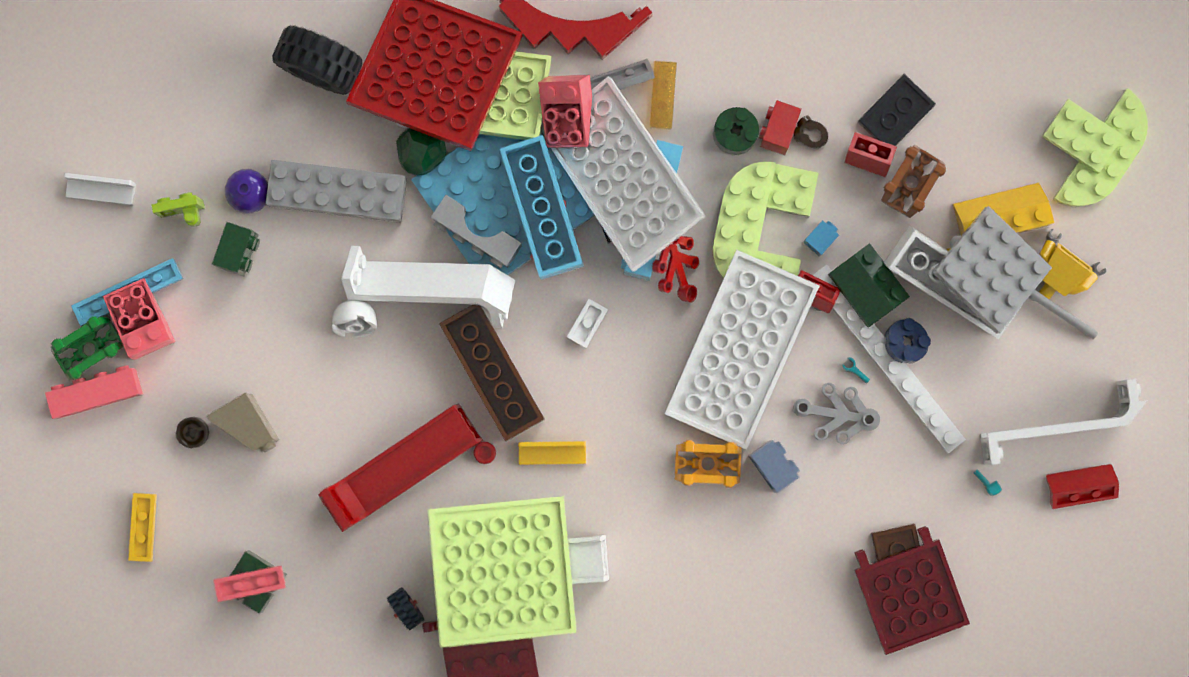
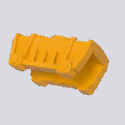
M692 440L683 441L682 444L676 445L674 479L687 486L693 483L723 484L726 487L735 486V484L740 483L742 448L736 446L734 442H727L725 445L695 444ZM678 451L693 452L698 458L692 457V461L686 460L684 457L678 456ZM724 453L738 454V458L730 462L718 459ZM706 457H710L714 461V467L711 470H705L701 465L702 460ZM686 465L692 466V469H697L692 474H678V469L684 468ZM729 467L737 472V476H724L718 470Z

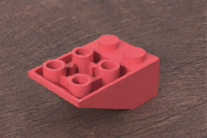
M590 75L548 76L539 81V94L547 148L588 147L592 106Z
M145 278L103 296L129 358L136 360L175 342L168 323Z

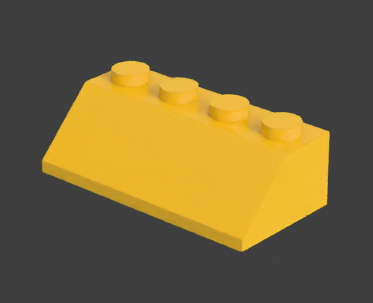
M1040 183L952 204L961 236L987 206L998 214L1017 234L1047 227L1055 223L1049 200Z

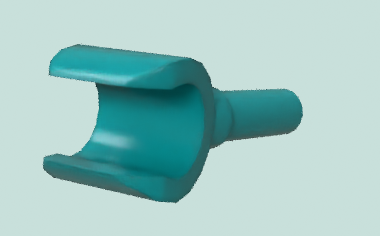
M848 357V360L853 363V367L847 368L842 364L843 369L846 372H853L865 383H868L870 379L856 367L855 360Z
M978 469L974 472L985 486L989 495L994 496L1002 491L997 481L990 484Z

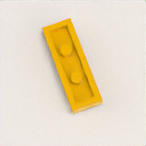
M133 493L128 561H153L157 494Z

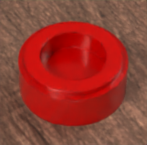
M481 442L474 448V457L481 464L491 463L496 457V449L489 442Z

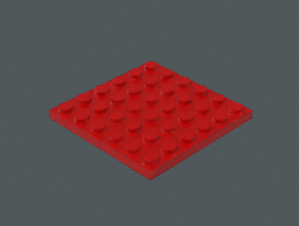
M393 0L346 103L360 110L471 151L523 37V32L437 0Z

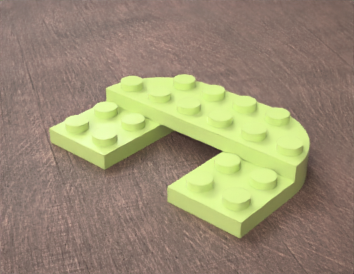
M758 162L746 166L733 176L723 194L712 247L714 265L723 279L736 249L798 276L801 259L758 251L766 208L810 217L818 172L779 165L776 162Z

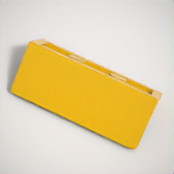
M586 441L518 442L519 465L586 464Z

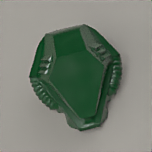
M411 128L404 130L396 141L399 163L406 172L412 175H425L435 169L445 159V141Z

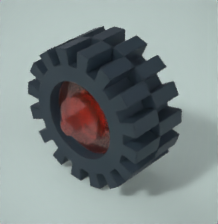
M403 587L387 597V601L395 612L394 617H398L409 631L424 621L422 613L416 606L417 600L413 601Z

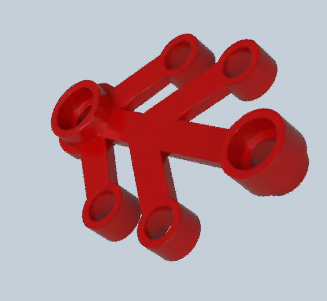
M680 236L661 251L659 260L657 259L653 262L652 270L659 274L666 272L665 279L662 278L658 283L659 291L669 293L672 290V281L676 273L680 286L677 290L678 298L681 301L692 303L697 297V288L694 285L688 284L682 263L687 268L696 269L699 266V258L678 252L677 244L683 250H691L694 246L692 237ZM669 253H670V260H669V264H668V267H667V263H666V262H667L668 255H669Z

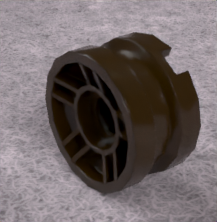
M185 418L177 425L176 439L186 448L200 447L205 444L209 437V427L201 418ZM191 428L197 430L194 437L189 435Z

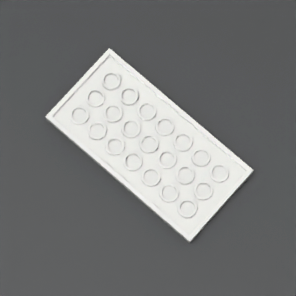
M609 76L592 89L588 147H558L551 149L629 268L635 272L703 219L705 215L612 78ZM543 128L540 132H541V134L543 135V137H544V139H545L544 128Z
M736 249L665 411V415L727 442H734L737 446L747 450L819 285Z

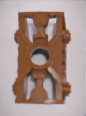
M916 145L906 149V158L892 181H889L883 187L885 193L881 199L883 203L908 218L924 209L926 197L939 176L941 177L946 172L943 161ZM918 152H920V164L912 170L911 163ZM931 161H935L936 164L930 174L922 176L925 172L923 167ZM908 176H915L917 178L918 184L915 188L907 186L906 178ZM901 188L899 191L901 196L892 203L888 202L895 190ZM912 194L913 202L907 212L903 210V200L905 197L909 198Z

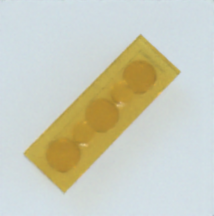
M654 61L655 78H653L650 128L672 130L677 62Z

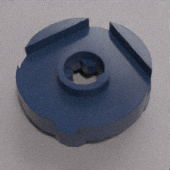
M912 318L896 321L885 333V348L890 357L900 363L912 364L919 361L926 355L928 346L931 344V339L924 327ZM903 336L911 340V346L903 344L905 340Z

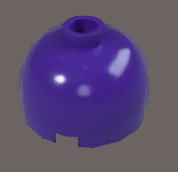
M241 169L233 173L225 185V197L229 205L236 211L244 214L260 211L266 205L267 179L252 169Z

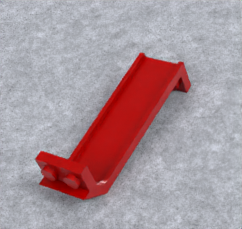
M455 404L342 480L320 491L318 496L337 526L344 532L453 459L482 442L483 439L460 404Z

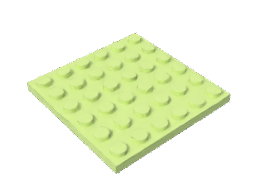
M564 496L427 509L440 647L577 633Z

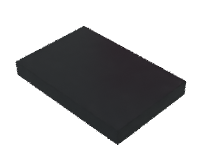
M904 73L858 120V123L875 139L896 146L936 103Z

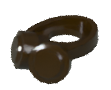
M809 115L802 117L798 121V127H795L794 130L796 142H801L806 147L813 149L820 148L827 143L828 131L821 123L811 120ZM803 129H817L821 132L822 137L818 142L810 140L809 135L803 133Z

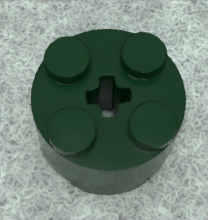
M733 107L723 111L718 116L713 129V138L717 147L731 155H741L749 151L759 135V125L756 117L748 109ZM733 127L736 129L740 128L739 136L736 133H731Z

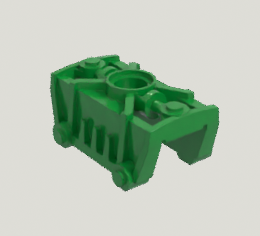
M96 316L90 317L87 324L63 339L57 338L51 343V352L69 381L79 379L82 373L85 372L84 370L106 357L113 358L117 355V350L124 348L120 336L108 317L97 318ZM109 324L110 329L106 332V336L104 338L100 336L96 338L98 331ZM108 340H110V341L118 340V341H119V342L113 343V344H111V345L105 347L104 349H101V348H103L104 346H106V345H105V342H107ZM87 343H92L95 346V352L90 356L86 355L83 351ZM69 348L78 349L73 352L74 356L71 358L65 357L60 359L58 356ZM77 360L78 362H80L81 360H83L82 363L71 368L74 361Z

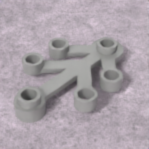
M832 383L824 384L822 386V393L828 396L836 409L811 405L806 399H799L793 405L794 413L800 417L815 414L835 418L825 426L815 429L814 436L817 440H825L830 432L846 421L857 422L848 430L840 431L836 435V440L839 444H847L850 438L862 429L871 431L876 429L880 423L878 412L874 409H867L858 397L857 389L854 387L846 388L844 390V397L847 400H851L858 413L849 412L837 395L836 387ZM827 385L833 388L831 394L825 392ZM849 389H852L855 392L853 398H849L847 396V391ZM801 403H804L807 406V410L805 412H801L799 410V405ZM867 415H870L873 418V422L871 424L865 422V417ZM820 429L825 431L823 438L817 436V432ZM842 433L847 435L845 442H841L839 439Z

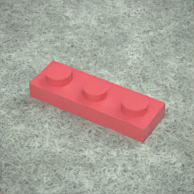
M282 565L214 579L218 602L286 588Z

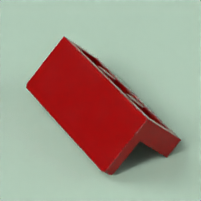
M1112 464L1046 475L1050 488V504L1052 509L1119 497V481Z

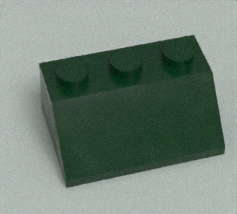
M870 243L828 274L867 328L910 297Z

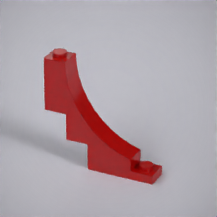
M500 0L501 4L498 5L500 12L517 31L523 32L524 39L533 49L551 35L567 54H570L583 41H586L602 60L649 20L653 13L646 6L643 9L640 7L630 15L631 20L623 12H619L601 19L575 21L544 13L525 0Z

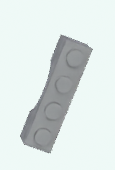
M445 195L431 216L435 221L433 225L443 232L448 229L454 233L452 237L462 244L465 241L473 245L471 249L481 256L484 253L491 257L490 262L499 268L503 265L508 268L522 247V243L503 231L492 237H480L473 234L466 226V208Z

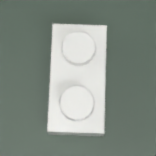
M588 299L567 338L587 348L608 309Z

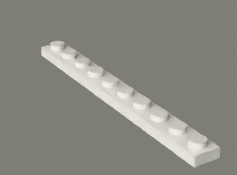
M825 265L813 275L837 287L828 275L832 271L828 265ZM840 292L832 309L946 453H950L966 439L906 363L897 362L890 357L885 348L886 338L876 325L873 324L867 328Z

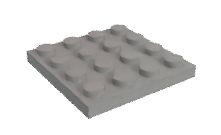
M987 206L932 273L989 328L998 334L1004 329L1052 267L998 214Z

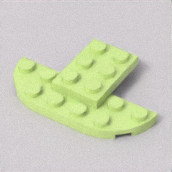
M1128 88L1125 90L1105 122H1102L1071 100H1066L1042 137L1078 160L1053 200L1068 206H1086L1099 202L1115 189L1144 145L1148 131V120L1144 106Z

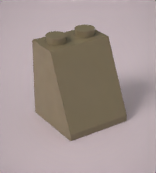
M250 393L240 395L206 416L209 421L253 451L265 453L276 447L275 442L279 440L254 396Z

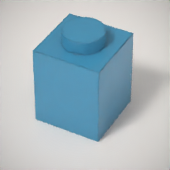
M822 220L803 243L820 257L839 236L836 232L838 229L831 222L827 221L825 223Z

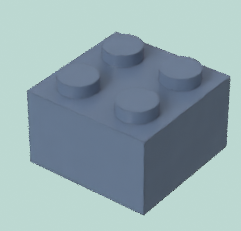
M770 440L748 457L772 491L778 493L799 478L797 472L800 470L792 460L788 461L784 456L786 450L781 443Z

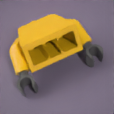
M1051 229L1046 236L1047 240L1039 255L1052 269L1044 277L1043 281L1045 284L1039 290V293L1050 299L1056 291L1063 296L1087 291L1098 279L1097 276L1106 273V268L1098 272L1097 265L1100 262L1089 266L1060 243H1057L1061 239L1062 234L1060 233L1055 239L1051 236L1053 231Z

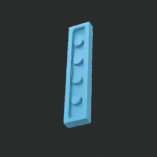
M169 259L71 305L80 326L87 324L90 317L96 316L98 318L110 314L103 298L106 294L145 278L152 293L182 280L183 277L175 259Z

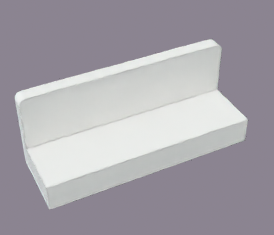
M71 173L64 174V178L68 179L65 196L67 198L134 205L136 183L131 180Z

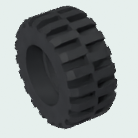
M289 25L283 29L272 54L273 63L282 68V70L314 86L341 95H346L351 91L363 65L362 58L348 47L324 35L294 25Z

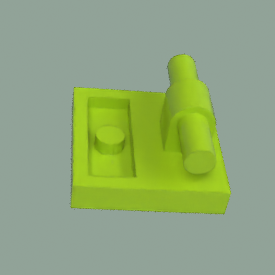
M191 192L180 194L178 199L171 200L170 197L158 199L155 204H151L153 213L161 218L183 213L185 222L192 227L200 225L199 210L205 209L203 200Z

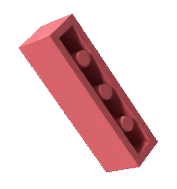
M126 365L116 368V372L109 375L107 371L94 375L95 379L86 381V378L73 380V385L64 387V384L50 387L51 391L46 392L45 395L52 419L63 418L143 395L137 370Z

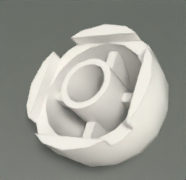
M347 299V301L339 304L333 312L332 331L337 335L345 337V333H353L352 337L358 338L374 333V328L377 329L376 313L372 306L365 301Z

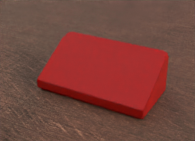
M801 270L798 275L799 277L819 285L811 306L829 314L835 305L840 290Z

